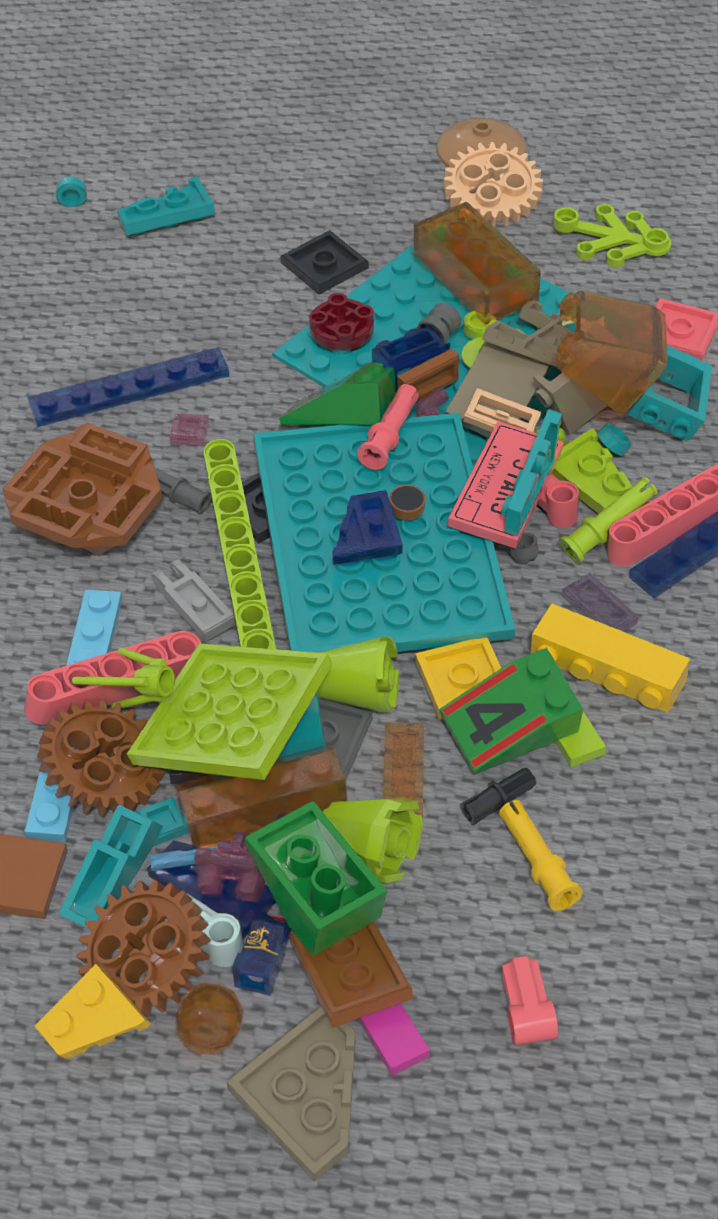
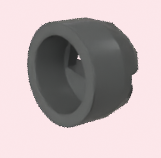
M523 533L516 549L509 547L513 559L518 563L528 564L529 560L533 561L537 558L539 547L535 535Z

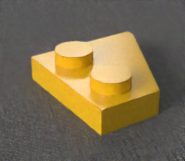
M95 964L34 1027L60 1057L67 1059L85 1053L92 1046H103L116 1041L115 1036L128 1031L147 1029L151 1023L105 970Z

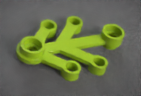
M609 204L598 205L595 218L599 222L606 223L609 227L579 220V214L573 208H559L554 213L553 226L559 233L571 234L576 231L601 237L597 240L590 242L582 241L577 244L576 256L581 260L593 259L595 252L625 243L631 244V246L626 248H613L607 252L606 263L611 267L618 268L625 264L626 259L642 254L662 256L671 249L672 243L669 234L660 228L651 229L644 220V215L639 211H629L625 216L624 225L614 213L613 206ZM627 228L637 230L639 234L629 232Z

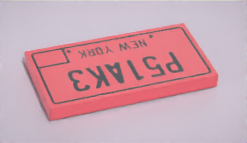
M497 421L448 518V527L516 549L559 459L564 442L558 440L553 467L517 537L504 532L506 517L501 516L502 507L508 495L512 496L514 493L516 478L520 470L523 471L529 452L538 434Z

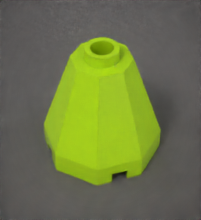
M404 797L332 802L329 808L324 809L323 813L380 882L391 883L401 881L405 872L398 870L406 856L413 860L419 850L424 822L421 815L414 813V809H420L418 801Z

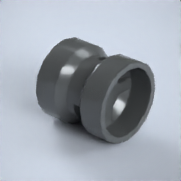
M438 303L430 310L428 316L423 318L418 324L417 335L428 347L439 349L448 341L449 335L454 334L460 327L461 317L451 305Z

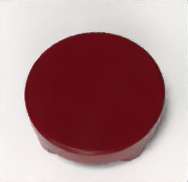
M333 293L329 295L328 301L321 303L310 313V335L317 344L327 349H355L369 341L374 333V310L369 305L347 299V296L343 293Z

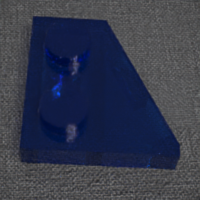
M387 491L352 495L347 506V515L340 527L336 547L334 546L332 551L333 565L402 554L403 543Z

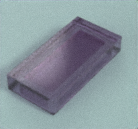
M591 573L562 589L561 596L585 617L623 632L637 625L638 616Z

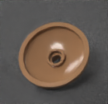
M470 118L453 124L440 135L437 142V154L441 162L449 168L450 159L456 160L457 152L466 155L468 146L476 151L478 150V143H482L485 148H489L490 143L494 142L495 147L498 149L505 143L507 151L517 147V155L520 156L526 153V142L521 133L506 122L493 118Z

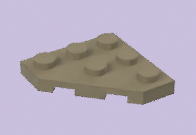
M322 1006L227 1081L229 1092L314 1182L349 1152L355 1054V1030L348 1023L332 1028Z

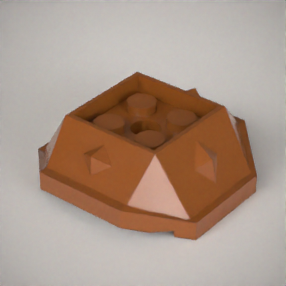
M91 423L75 428L73 433L60 435L42 443L3 488L5 502L13 525L49 538L53 544L62 543L97 556L102 555L114 546H125L162 499L161 487L148 445Z

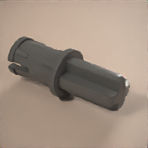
M155 469L161 493L169 497L171 503L179 502L193 509L198 514H203L209 508L212 501L211 494L188 484L186 478H176L160 469Z

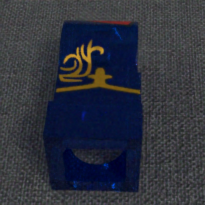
M261 912L256 913L241 953H237L232 965L234 987L271 996L285 957L284 953L289 941V934H291V928L285 918ZM248 975L262 978L264 981H253L248 977Z

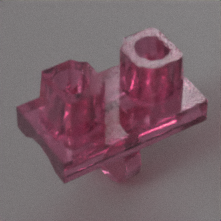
M237 831L233 842L219 840L217 850L197 847L194 860L198 868L197 886L199 892L214 896L220 895L224 878L238 880L235 890L236 898L254 903L259 901L264 886L267 884L244 842L247 836L246 832Z

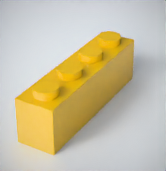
M553 603L532 633L531 653L547 647L560 669L570 672L580 680H589L602 685L614 694H624L636 699L651 709L658 708L669 713L687 681L690 658Z

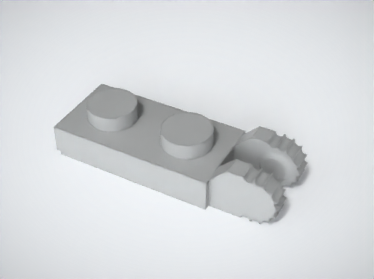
M180 559L170 563L172 573L178 579L177 581L172 582L161 570L151 574L155 586L205 642L236 625L235 616L196 572H191Z

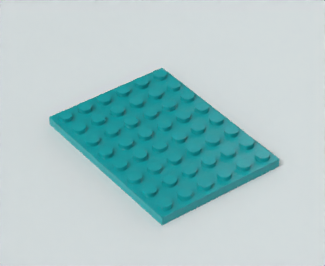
M459 413L407 418L398 433L399 443L393 450L389 451L387 464L379 470L367 468L359 461L357 456V450L361 444L368 440V431L372 425H332L253 433L288 644L291 651L321 652L382 636H392L398 652L443 647L480 638H488L489 641L515 638L516 629L493 541L448 527V518L474 469ZM401 485H413L421 489L426 498L423 514L413 520H402L395 517L389 509V497L392 490Z

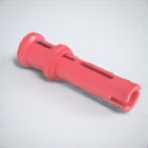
M403 384L398 388L383 418L379 423L372 425L368 431L367 442L362 443L357 450L359 461L367 468L373 470L384 468L388 462L389 451L393 450L399 443V430L419 398V393H415L417 389L412 385Z

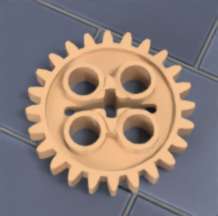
M494 142L490 143L489 148H485L482 143H478V150L476 151L468 146L466 155L457 152V159H450L449 168L445 169L443 183L445 199H450V208L458 207V216L467 213L468 222L478 218L480 226H483L486 220L491 222L492 227L496 226L497 221H501L505 226H508L510 218L519 223L520 215L529 217L530 209L536 210L537 202L541 200L543 179H540L541 170L535 169L536 161L527 162V153L520 156L517 155V147L507 151L505 143L500 149L495 147Z

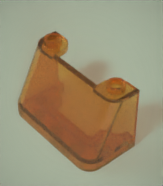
M582 290L574 294L569 292L559 305L560 318L565 322L573 321L576 324V333L573 337L570 335L565 337L558 346L557 353L560 355L557 368L622 416L657 380L667 365L665 314L654 305Z

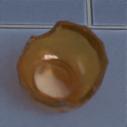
M202 983L188 990L181 1000L176 1015L175 1031L178 1033V1039L184 1047L197 1054L220 1053L233 1044L239 1033L243 1017L242 1006L235 993L221 984Z

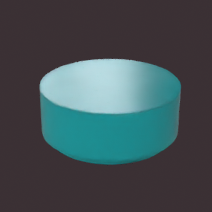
M65 177L57 183L56 199L61 205L78 207L85 202L87 188L82 180L76 177Z
M606 423L597 432L602 443L619 456H623L631 447V441L628 436L612 423Z

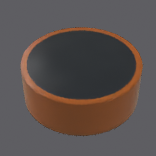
M413 485L396 487L392 490L389 497L390 512L402 520H413L420 517L425 510V494L421 489Z

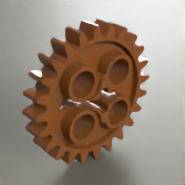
M85 699L82 709L76 704L70 703L67 713L60 709L54 720L49 719L39 741L40 748L37 758L42 759L39 772L49 773L45 781L46 786L58 784L59 787L55 794L57 798L65 794L70 796L68 803L70 808L79 801L83 803L84 814H87L92 806L97 807L100 817L104 816L107 808H111L114 813L118 805L134 812L138 803L146 805L150 795L156 793L165 770L156 767L133 765L127 755L148 721L144 718L136 722L133 719L134 709L123 714L120 712L121 706L118 702L114 705L113 709H107L105 700L101 699L98 708H94L92 703Z
M140 880L136 884L135 892H132L125 885L122 886V898L118 900L111 894L107 895L109 907L106 910L99 906L94 908L99 918L97 922H85V925L92 931L90 935L79 937V941L87 946V950L77 953L76 957L86 964L78 970L82 977L97 964L105 970L145 1017H149L152 1005L163 1013L166 1010L165 1000L167 998L172 999L177 1004L181 1002L178 993L181 987L189 991L194 989L188 979L191 975H203V972L196 966L197 961L209 959V955L200 949V946L211 942V938L204 932H201L208 926V922L199 916L202 909L192 902V898L183 890L180 892L171 883L164 887L158 880H153L149 888ZM148 914L145 922L139 925L141 919ZM176 937L173 945L166 949L168 942ZM120 947L118 954L112 958L114 951ZM145 971H148L145 979L139 982V978L141 977V975Z

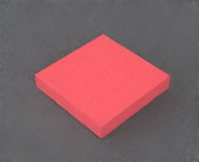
M659 298L639 339V346L646 348L654 338L703 361L718 328V313Z

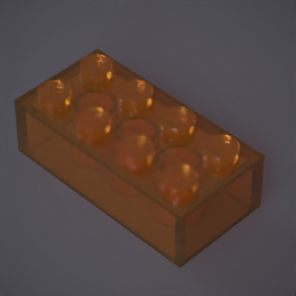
M467 201L414 223V255L471 311H475L477 317L485 325L493 319L497 320L522 309L523 305L533 299L539 301L541 270Z

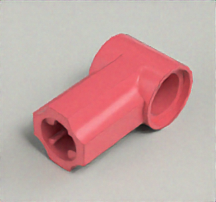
M551 474L537 504L547 512V520L550 524L559 528H568L573 526L578 520V488L571 482L559 481Z
M528 956L513 958L509 963L502 965V978L509 1003L507 1009L510 1033L515 1034L511 1035L513 1045L558 1039L555 1008L551 1000L547 1001L538 960H532Z

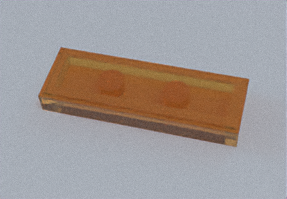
M385 723L383 799L404 797L418 801L420 809H414V813L421 815L423 818L424 723Z

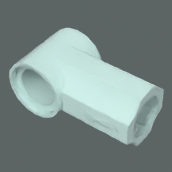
M190 896L192 902L202 909L199 916L208 922V926L201 932H204L211 938V942L200 946V949L209 955V960L217 966L229 967L235 965L244 954V945L238 920L229 914H218ZM229 939L226 942L218 943L219 940Z

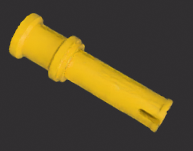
M519 800L512 801L516 809L515 811L509 802L500 809L499 816L505 822L531 864V877L546 892L549 907L553 911H562L575 905L582 897L583 890L580 884L573 882L566 872L567 866L564 859L551 852L525 811L522 802Z

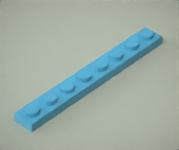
M85 589L66 666L111 652L122 605L121 592ZM39 772L25 828L26 838L66 843L74 806L71 808L68 806L70 800L68 794L58 798L55 796L59 787L58 784L46 786L45 781L49 773Z

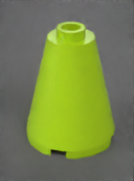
M382 636L317 652L328 653L333 664L317 690L319 698L381 713L393 712L391 708L396 707L399 690V669H394V663L391 659L398 658L396 643L392 636Z

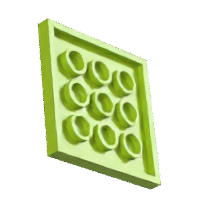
M199 643L175 679L172 693L166 697L164 702H160L127 755L133 765L265 780L332 667L331 659L328 653Z

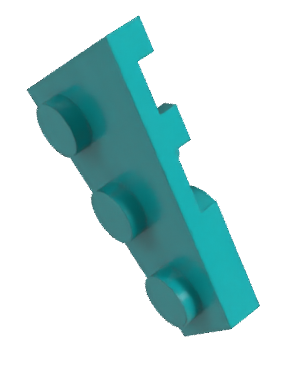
M195 176L188 179V186L179 190L176 186L165 189V196L158 199L147 197L117 210L119 223L126 236L131 234L140 235L147 230L160 227L169 228L177 223L188 220H202L206 216L215 214L214 203L199 178Z
M548 409L534 445L529 452L523 471L520 470L516 478L514 493L512 496L508 495L505 499L501 516L506 517L505 533L518 537L553 467L562 413Z

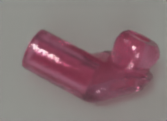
M438 387L416 403L417 417L440 415L437 409L449 400L447 392L443 388Z

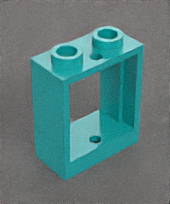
M653 338L636 361L628 415L679 439L689 441L705 422L712 365ZM657 378L690 393L688 407L653 392L654 379Z

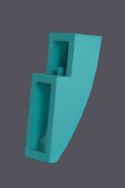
M118 805L101 841L94 839L58 914L88 928L85 925L86 921L97 922L99 916L94 908L99 906L106 910L109 907L107 895L109 894L117 900L121 898L122 886L129 887L152 849L163 826Z

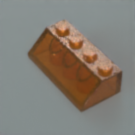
M328 745L277 758L265 780L214 774L173 786L193 850L244 838L312 801L317 804L322 812L324 809L329 808L332 802L347 801L346 781L334 749Z

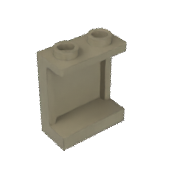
M597 326L586 333L591 350L552 381H547L539 373L533 377L538 388L535 394L547 409L544 415L546 416L548 409L562 413L560 426L569 435L578 430L633 386L617 342Z

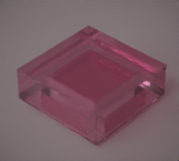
M175 413L170 433V444L204 446L209 426V416Z

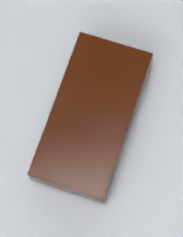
M450 349L398 375L397 390L403 384L412 385L417 389L415 393H419L418 400L457 381L459 379V354Z

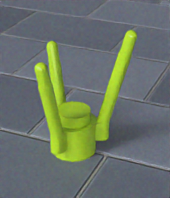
M123 647L118 649L120 655L145 664V666L135 672L134 677L86 676L72 678L73 684L134 686L138 692L143 694L117 701L120 703L121 708L152 701L164 702L166 697L172 693L175 684L174 672L169 666H166L165 659L151 658ZM117 702L112 703V705H111V708H112V709H113L114 705H115Z

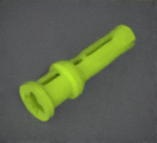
M643 476L597 516L585 517L582 520V525L568 537L564 535L559 539V544L565 554L576 564L583 562L586 553L596 545H603L607 542L609 529L615 521L637 510L658 494L654 484L647 488L650 480Z

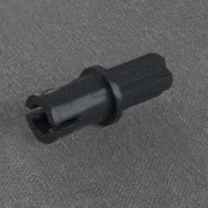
M522 768L499 783L491 781L488 783V788L481 793L460 803L461 811L466 819L471 821V825H476L490 814L500 810L506 803L531 790L537 783L536 779L528 768Z

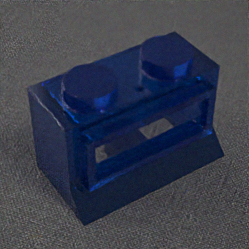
M430 326L421 330L414 328L401 338L391 342L383 340L372 349V363H383L384 368H394L395 390L397 392V376L399 371L409 367L412 369L428 359H432L450 350V343H444Z

